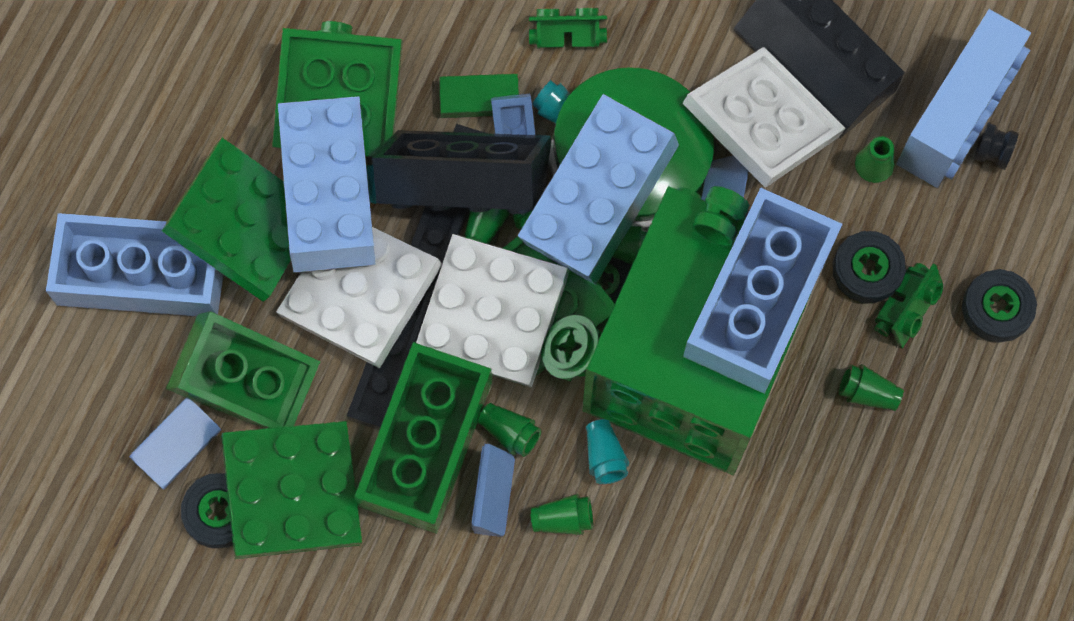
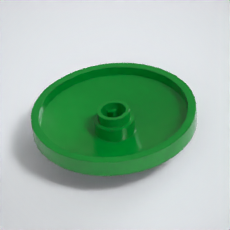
M627 67L611 69L596 74L573 90L564 102L556 121L553 151L557 168H559L603 94L673 132L679 146L634 220L644 221L654 218L668 186L677 190L683 187L691 189L696 193L699 191L712 163L714 138L713 134L683 104L690 93L686 87L662 73L649 69Z

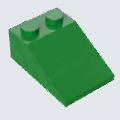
M209 311L197 315L166 389L185 398L189 397L192 401L265 429L294 426L320 361Z

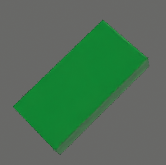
M518 74L440 77L441 118L493 116L491 98L519 95Z

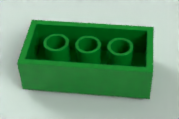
M413 342L354 498L358 507L437 534L478 423V418L493 382L492 368Z

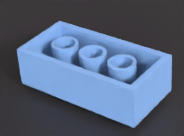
M989 9L909 136L896 165L936 188L939 187L945 176L952 180L1029 54L1030 49L1024 45L1031 32Z
M603 94L518 234V237L528 247L596 285L678 148L679 144L675 134Z
M359 96L278 103L289 250L293 272L376 265Z
M760 188L687 341L683 357L765 394L833 247L842 223Z
M58 213L46 292L57 306L197 316L200 313L209 311L218 314L223 274L163 233L161 230L165 226L166 221Z

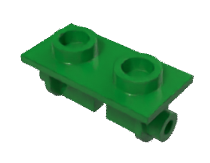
M576 8L575 16H560V9H536V17H529V22H536L537 29H529V45H537V49L564 47V32H572V47L598 48L599 44L607 43V28H599V20H607V15L599 16V8Z
M915 263L914 267H908L901 286L895 291L896 295L905 298V300L901 302L889 297L875 318L877 323L874 327L875 331L885 337L893 333L901 349L904 348L910 337L913 338L917 335L922 326L924 314L930 305H935L942 295L943 282L936 264H932L930 269L921 263Z

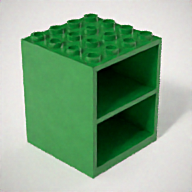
M668 186L586 368L582 412L599 419L609 420L615 426L734 476L802 314L765 394L683 357L687 341L746 218L737 222L735 226L737 234L731 246L713 244L700 237L692 228L697 214L704 212L706 208L705 201L701 200V196L691 189L680 187L677 190Z

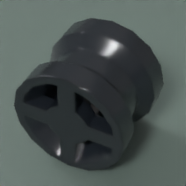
M987 123L978 143L974 160L980 162L989 160L994 162L997 168L1005 170L1013 154L1019 133L1012 130L1005 133L998 130L996 125Z

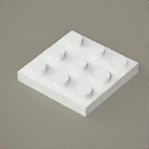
M765 47L690 92L683 102L686 108L765 188L838 139L845 130V127Z
M372 227L376 265L301 272L276 313L281 318L380 368L442 264L438 258Z
M452 234L416 343L492 368L493 376L532 387L542 358V347L546 335L552 327L570 271L563 266Z

